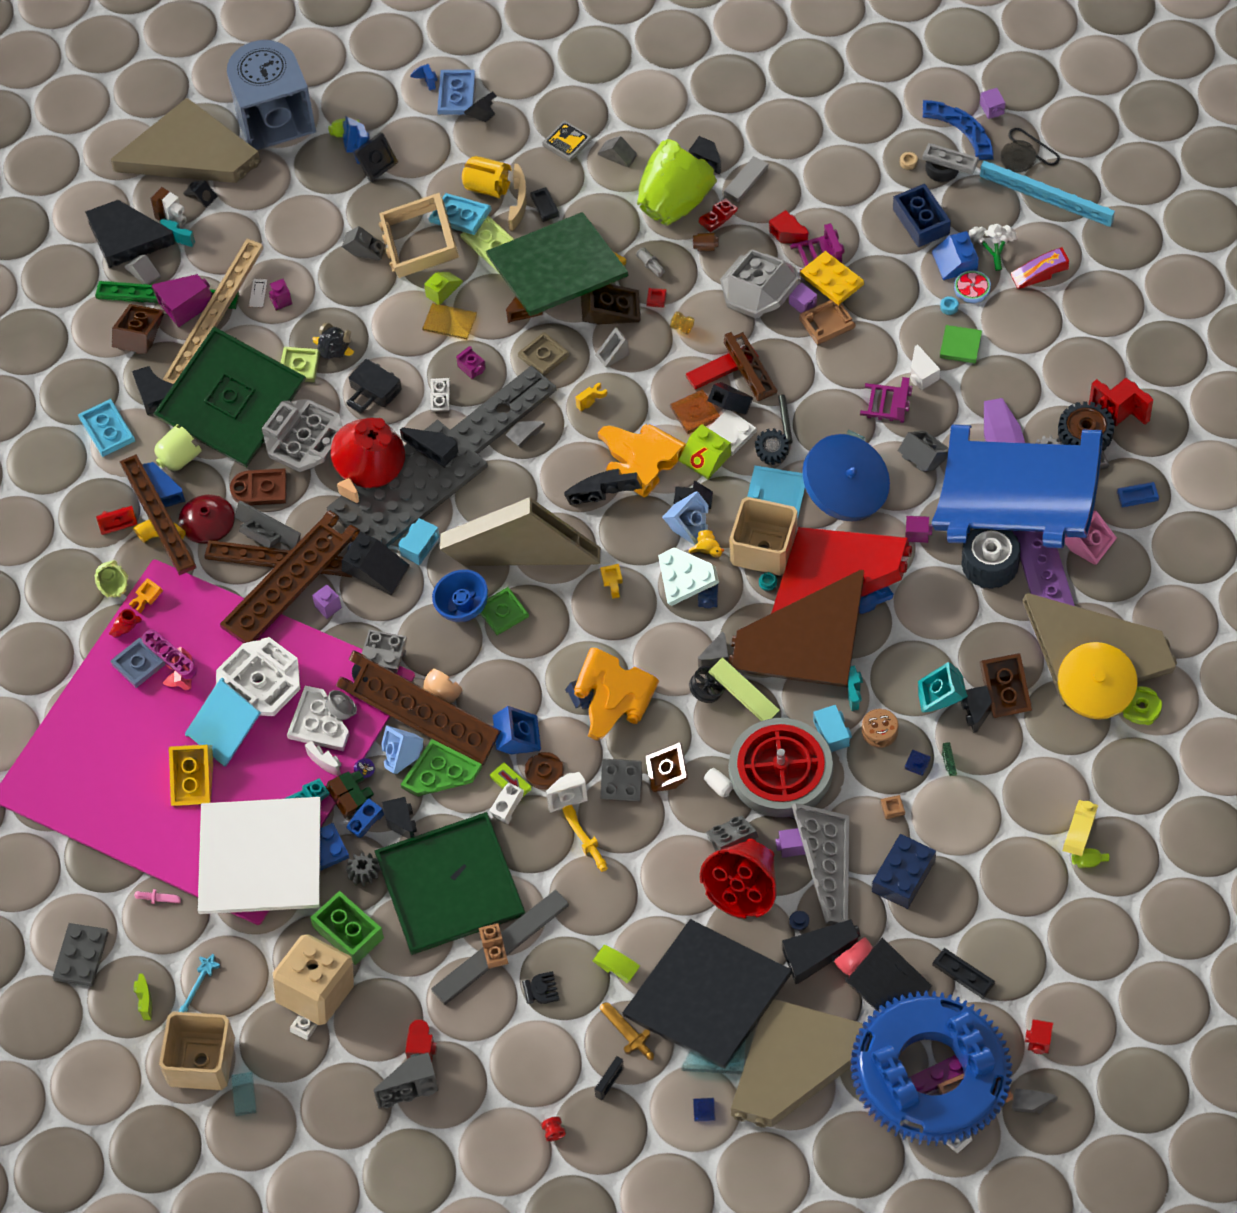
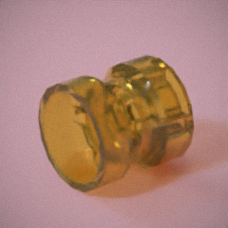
M676 311L671 319L670 328L679 329L682 333L688 335L693 328L695 320L691 316L685 317L683 313Z

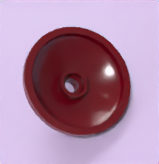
M209 494L201 495L188 501L181 509L178 521L179 526L185 531L187 539L200 544H208L209 540L219 541L231 531L235 522V514L231 504L226 499Z

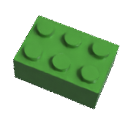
M341 891L337 892L310 917L313 928L336 949L351 956L354 965L384 939L382 928Z

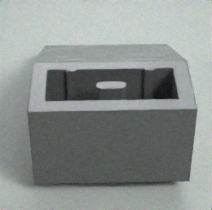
M429 1052L408 1058L373 1089L378 1108H390L396 1103L402 1101L410 1102L416 1097L430 1096L439 1091Z

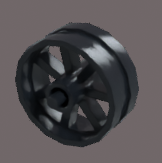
M712 666L698 668L689 682L692 695L704 703L717 701L726 690L715 677L708 673Z

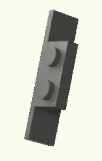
M242 501L238 502L235 518L244 522V524L240 525L239 532L246 535L247 538L253 539L268 548L279 542L292 549L298 544L301 536L300 532Z

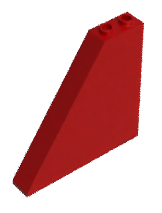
M798 527L771 613L859 570H864L861 597L901 581L903 574L907 572L908 557L912 555V546H910L908 538Z

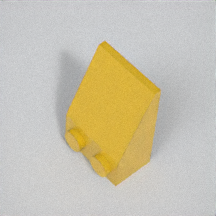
M212 745L170 746L171 806L211 803L213 776Z

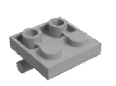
M369 630L362 654L392 672L397 673L401 658L406 656V649L404 648L407 637Z

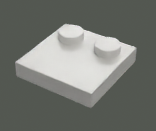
M726 410L709 427L710 430L731 442L732 456L756 433V427L730 410Z

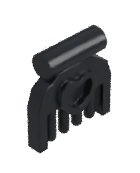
M553 971L534 976L531 983L530 980L522 982L527 1004H532L535 1000L542 1004L560 1001L558 992L548 994V992L557 990V987L549 988V986L556 985V982L544 983L555 980L552 977L554 976Z

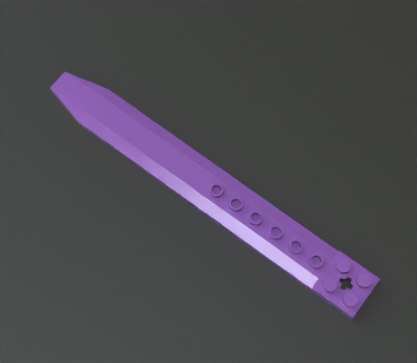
M1003 398L984 401L985 441L1025 443L1021 427ZM1012 530L1013 534L1017 536L1018 542H1020V560L1030 594L1075 606L1058 549L1043 546V532Z

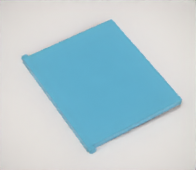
M754 466L747 497L793 506L797 510L799 517L805 491L803 474Z
M221 678L185 732V736H189L199 745H212L213 757L226 767L261 712L224 682V678Z

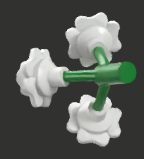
M999 224L990 225L988 230L983 227H973L972 230H969L972 244L978 242L980 245H983L994 258L995 271H1001L1000 255L1008 241L1017 240L1015 229L1009 225L1002 227ZM984 232L986 236H990L992 238V241L995 246V252L988 246L986 240L983 238Z

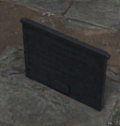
M884 938L877 942L853 973L845 978L846 982L878 1012L880 1005L886 1006V1001L893 1004L894 997L900 1001V997L903 994L908 999L910 992L913 997H916L917 991H919L921 996H924L925 991L928 992L932 987Z

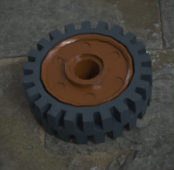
M1083 401L1082 405L1080 402H1077L1075 407L1072 404L1068 409L1064 410L1058 424L1060 442L1062 441L1063 445H1081L1082 430L1087 428L1085 430H1102V450L1104 451L1106 447H1109L1114 434V420L1106 408L1102 410V405L1100 404L1095 407L1094 402L1087 405V401Z

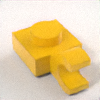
M601 383L595 384L592 389L588 387L575 396L576 407L580 411L591 407L595 402V398L607 396V389L598 391L601 389Z
M619 564L600 567L604 587L610 586L612 599L620 598L618 584H622L623 580Z

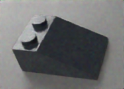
M361 531L342 559V572L390 595L394 593L410 567V564L379 540Z

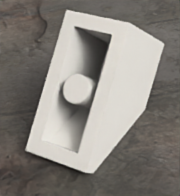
M916 345L910 379L915 386L917 385L923 390L939 380L940 368L919 345Z

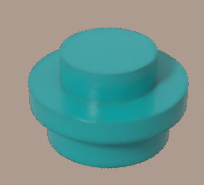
M766 572L760 576L758 584L762 590L771 591L777 587L778 580L774 574Z

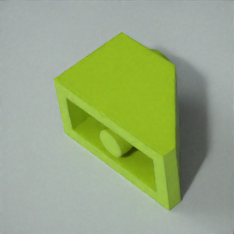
M436 272L424 283L426 297L440 306L463 283V280L450 272Z

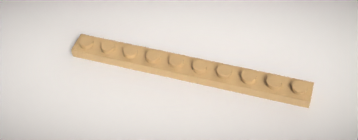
M246 239L164 376V381L174 384L213 326L217 328L262 252L263 244Z

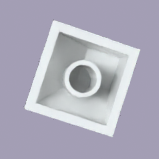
M580 772L566 774L546 791L550 813L560 810L567 805L573 806L587 801L586 783Z

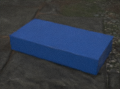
M1154 482L1117 488L1121 507L1159 501V495Z

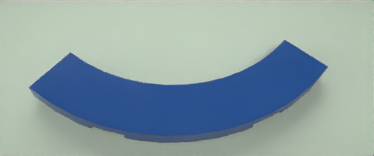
M923 100V118L937 119L955 126L971 142L975 157H978L979 160H993L991 140L985 133V129L974 117L957 107L953 108L942 102Z

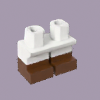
M161 187L150 198L154 217L158 221H161L163 218L178 222L179 228L187 222L186 217L182 215L185 211L184 206L180 205L179 198Z

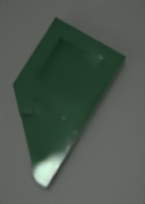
M950 742L943 743L942 757L945 770L948 772V775L956 776L957 771Z

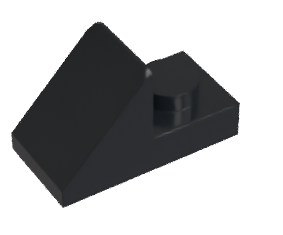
M492 91L464 111L465 115L487 122L495 115L490 106L494 104L492 100L497 97L496 94Z
M694 481L693 488L675 487L673 503L676 504L698 491L709 505L708 509H711L713 491Z

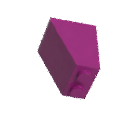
M198 274L152 285L158 304L178 328L203 312L213 296L205 278L201 279Z

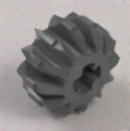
M362 852L359 857L354 854V860L348 859L349 866H346V872L348 873V879L350 881L353 880L355 885L361 882L364 887L366 882L372 884L373 879H378L380 866L378 865V859L373 858L371 853L365 856Z

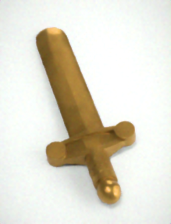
M602 1003L600 1006L601 1012L629 1042L624 1047L625 1053L630 1054L632 1051L639 1049L648 1060H653V1052L645 1045L646 1040L651 1035L650 1031L645 1029L641 1034H638L610 1003Z

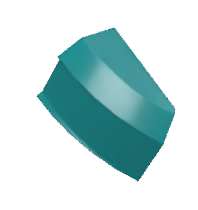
M947 662L918 681V697L922 712H931L948 707L968 696L963 675L950 662Z

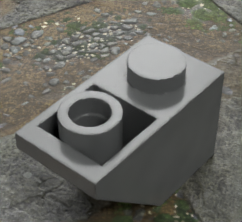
M360 226L348 231L342 244V248L356 257L375 260L382 259L386 246Z

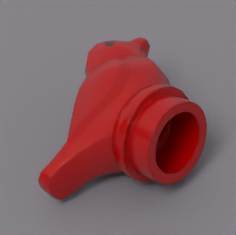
M130 609L122 610L115 619L109 635L118 638L122 634L129 633L136 624L142 621L141 617L136 616Z

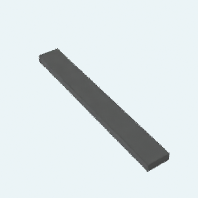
M556 889L501 932L506 955L510 954L569 906V903ZM481 948L431 988L435 996L444 1005L490 970L484 949Z

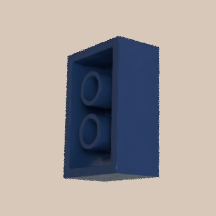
M925 183L893 196V211L918 248L950 235L951 221Z
M900 834L872 881V892L908 909L935 863L936 850Z

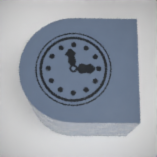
M272 40L253 41L237 49L228 61L227 75L237 120L245 141L256 150H260L316 133L308 86L294 53L286 45Z

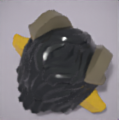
M323 323L318 330L320 336L313 337V342L318 345L317 350L325 359L340 358L344 355L350 356L354 353L349 347L351 331L348 329L344 332L341 328L333 327L330 323Z

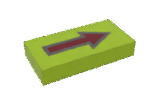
M505 762L490 774V778L502 789L508 783H511L524 790L523 797L532 790L531 786Z

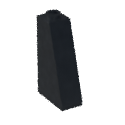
M852 919L782 940V951L788 967L792 970L791 975L795 985L836 960L858 942V937H861L857 925L854 926Z

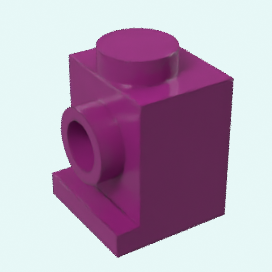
M284 279L270 283L271 291H269V298L275 310L277 311L292 305L290 291Z
M471 346L456 356L458 368L471 379L481 375L486 369L485 360L476 354Z

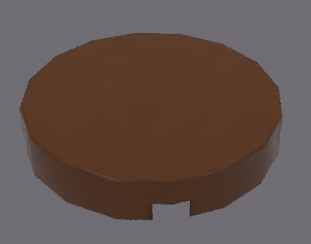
M540 752L538 755L528 759L524 772L531 786L547 790L559 778L563 777L564 767L557 755L550 752Z

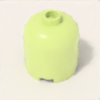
M177 424L155 445L154 451L158 458L155 461L162 469L166 467L171 471H178L198 456L202 449L199 445L195 447L191 442L194 438Z

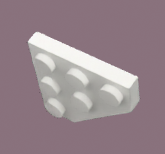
M305 685L288 730L287 738L304 743L312 741L317 746L344 751L349 731L342 720L332 715L326 707L328 697L325 691Z

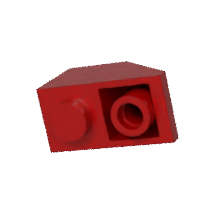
M786 210L769 220V232L780 243L795 244L808 240L809 232L807 228L798 223L795 216L790 215Z

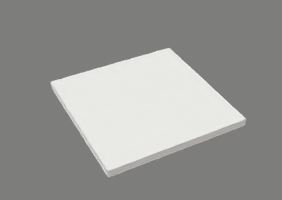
M320 797L201 803L198 913L213 914L320 908Z

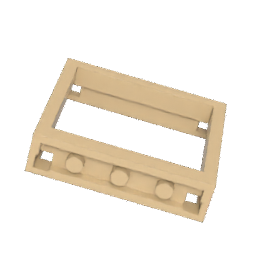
M440 192L379 213L381 218L379 226L381 231L385 233L382 235L385 245L388 244V248H386L388 258L392 259V262H389L392 272H396L398 278L459 258L445 203ZM437 210L447 247L400 263L391 225Z

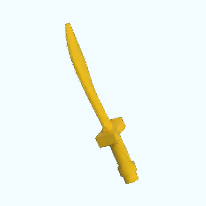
M572 805L563 807L562 810L565 818L583 842L582 850L585 855L590 852L600 871H606L608 869L607 863L597 850V839L593 837L590 840L582 830Z

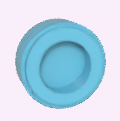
M949 296L941 300L940 309L944 314L953 315L958 311L959 302L956 298Z

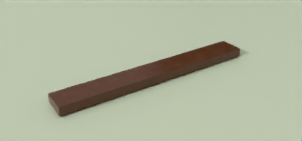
M137 454L119 461L179 576L196 569L193 558Z
M209 540L204 557L206 560L274 568L291 550ZM337 556L320 573L352 578L351 575L342 572L343 557Z

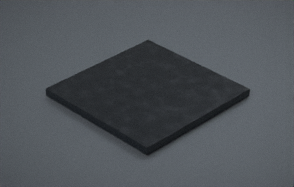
M690 919L622 1014L633 1022L725 1069L789 979L792 970Z

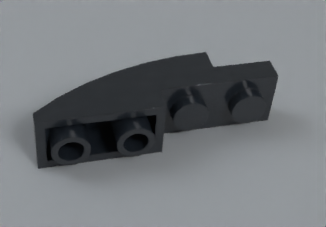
M614 469L595 474L578 482L566 490L564 495L570 505L606 500L607 493L614 494L621 491L642 489V481L637 472L622 474L620 469Z

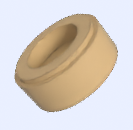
M912 152L903 153L900 157V165L906 170H912L918 164V157Z

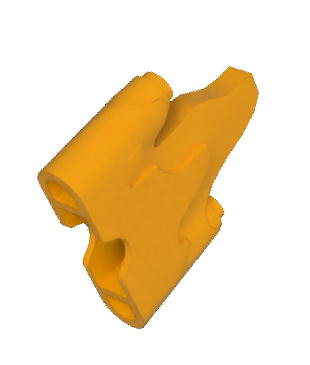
M645 424L641 428V434L628 432L618 427L603 426L598 432V438L608 446L611 455L619 461L610 462L606 471L620 469L622 474L637 472L642 481V489H636L634 492L644 498L659 484V472L661 470H671L678 463L686 443L651 424Z
M590 648L574 688V694L579 698H585V696L589 695L591 689H594L593 698L589 706L591 725L588 737L596 741L603 739L616 721L624 714L627 715L628 722L632 724L640 722L658 686L659 680L637 667L624 670L619 665L617 657L598 648Z

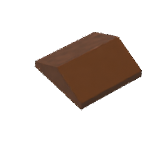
M681 743L646 756L651 790L653 792L676 789L688 779Z

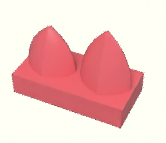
M182 647L177 648L180 652H182L187 658H189L192 661V655L190 653H188ZM180 656L173 657L171 663H176ZM185 665L182 666V668H183L184 670H186V671H189V670H190V669L187 668ZM175 671L163 681V684L169 687L180 686L183 690L191 689V679H184Z

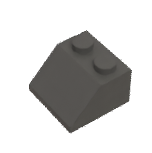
M924 430L908 432L898 452L902 454L905 460L915 463L920 471L927 472L934 471L947 459L949 448Z

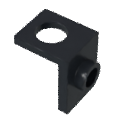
M205 180L193 181L183 192L185 196L195 195L206 208L218 197ZM204 191H208L211 195L208 201L203 199L202 194Z

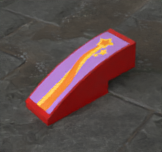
M1063 247L1040 255L1011 273V278L1017 289L1051 279L1052 274L1067 270L1069 268V259Z

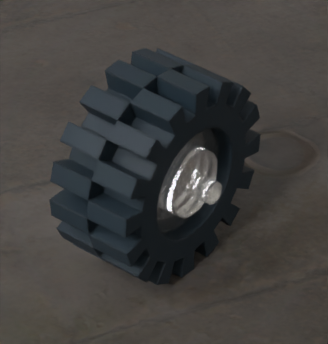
M773 428V431H770V429H766L767 432L764 433L762 431L761 436L758 435L757 441L755 440L757 456L760 457L762 462L765 461L766 464H769V462L772 465H775V462L779 464L781 459L785 460L786 455L789 454L788 438L785 434H782L781 430L776 431Z

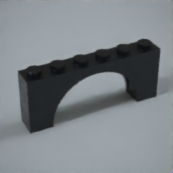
M150 366L134 370L132 373L145 411L149 415L156 411L173 386V383L160 379L153 373Z

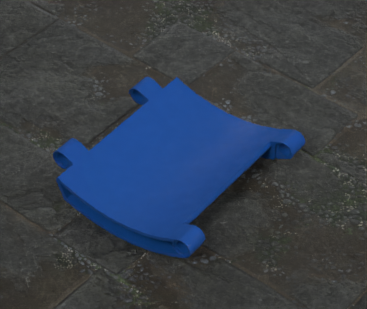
M951 425L945 477L939 503L932 520V526L935 531H947L948 543L966 544L970 528L1043 532V546L1046 548H1064L1065 534L1067 537L1087 538L1098 488L1103 443L1102 430L1083 429L1081 445L970 441L971 425Z

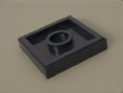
M381 132L354 151L368 180L371 182L398 163L387 139Z

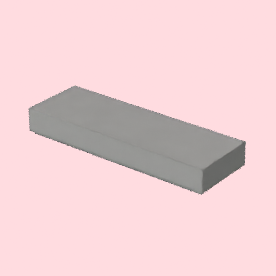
M928 143L922 156V160L972 175L979 162L978 157Z
M753 156L724 190V195L739 202L767 170L768 163Z

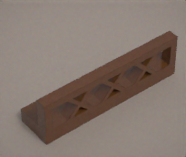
M732 332L725 334L723 343L757 402L777 394L778 391L745 334L743 332L735 336ZM742 339L745 344L743 349H741L737 340ZM745 354H746V355H749V356H752V358H753L752 364L749 363V361H748V359L746 358ZM753 369L759 370L761 372V378L757 377ZM762 384L768 385L771 390L766 392Z

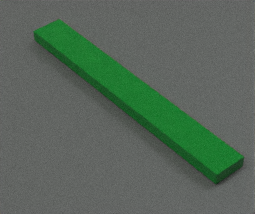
M98 281L95 293L96 299L158 303L152 285ZM210 289L212 294H214L216 290ZM237 292L228 309L237 308L239 292Z

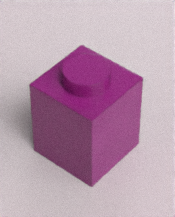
M906 516L905 537L908 538V541L928 543V535L932 536L933 530L932 524H929V517Z

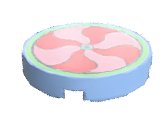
M970 270L958 275L955 280L954 291L959 299H963L964 302L978 303L989 295L991 283L984 273Z

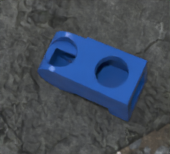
M368 798L354 814V817L347 825V829L358 838H362L372 825L385 815L383 809Z

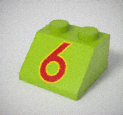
M701 424L689 437L679 462L709 480L731 456V442Z

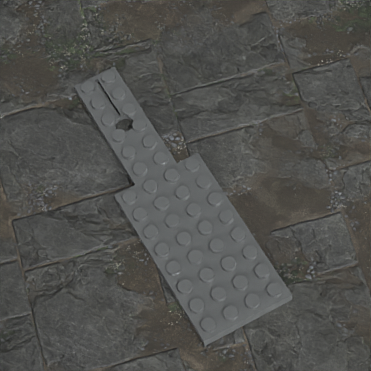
M531 365L451 430L438 419L425 429V431L443 433L457 441L459 453L445 468L409 444L404 445V465L393 481L376 488H364L355 484L354 486L359 496L358 503L341 495L326 507L327 511L331 510L339 516L338 522L345 528L349 525H354L361 532L376 538L386 547H389L409 531L410 526L413 523L415 524L419 518H425L486 469L488 464L478 453L556 392V386ZM501 404H506L511 408L508 413H498L496 409Z

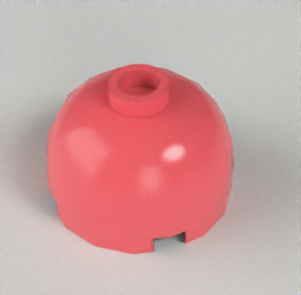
M864 937L840 955L834 963L843 973L851 975L867 957L873 946Z

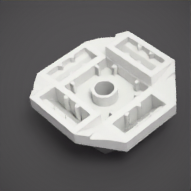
M270 637L242 644L216 670V684L221 678H224V682L261 712L259 716H275L300 690L298 658Z

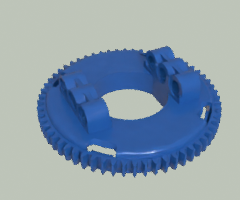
M917 991L916 997H913L910 992L908 999L902 994L900 1001L895 997L893 998V1004L886 1001L885 1007L880 1005L879 1012L874 1010L873 1017L869 1015L868 1021L863 1022V1028H860L859 1035H856V1042L853 1044L854 1050L851 1053L850 1063L852 1064L851 1072H853L851 1078L855 1080L853 1087L857 1088L856 1095H861L859 1102L866 1101L863 1106L864 1109L870 1108L869 1116L875 1114L874 1122L880 1119L881 1127L885 1124L888 1125L887 1132L894 1129L895 1136L901 1133L903 1134V1140L906 1136H909L911 1143L916 1138L919 1145L922 1140H926L927 1146L930 1144V1141H934L937 1146L939 1140H942L945 1146L948 1139L954 1144L956 1137L961 1142L963 1135L969 1139L971 1132L976 1135L978 1129L983 1131L985 1125L989 1126L991 1120L996 1118V1114L1000 1113V1107L1004 1106V1100L1007 1099V1093L1010 1091V1086L1008 1085L1012 1082V1079H1010L1013 1072L1010 1071L1012 1063H1009L1011 1056L1006 1055L1009 1052V1048H1003L1006 1045V1040L1000 1041L1003 1034H996L998 1026L992 1028L993 1020L987 1022V1014L980 1016L981 1009L975 1012L973 1010L974 1004L967 1007V1000L961 1004L959 1003L960 997H957L955 1001L952 1000V994L948 998H944V992L940 994V997H936L935 991H933L932 996H929L927 991H925L924 996H921L919 991ZM870 1034H872L873 1037L870 1042L868 1052H865L868 1041L870 1039L869 1036ZM921 1040L942 1042L952 1048L964 1069V1078L954 1090L946 1094L926 1095L916 1090L911 1078H908L901 1060H898L903 1050ZM1000 1077V1081H998L996 1091L994 1095H992L996 1078ZM902 1120H907L912 1123L922 1125L923 1133L920 1132L919 1128H915L904 1123L901 1126L900 1122Z

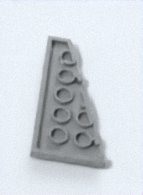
M794 803L792 809L826 924L834 925L848 920L849 816Z

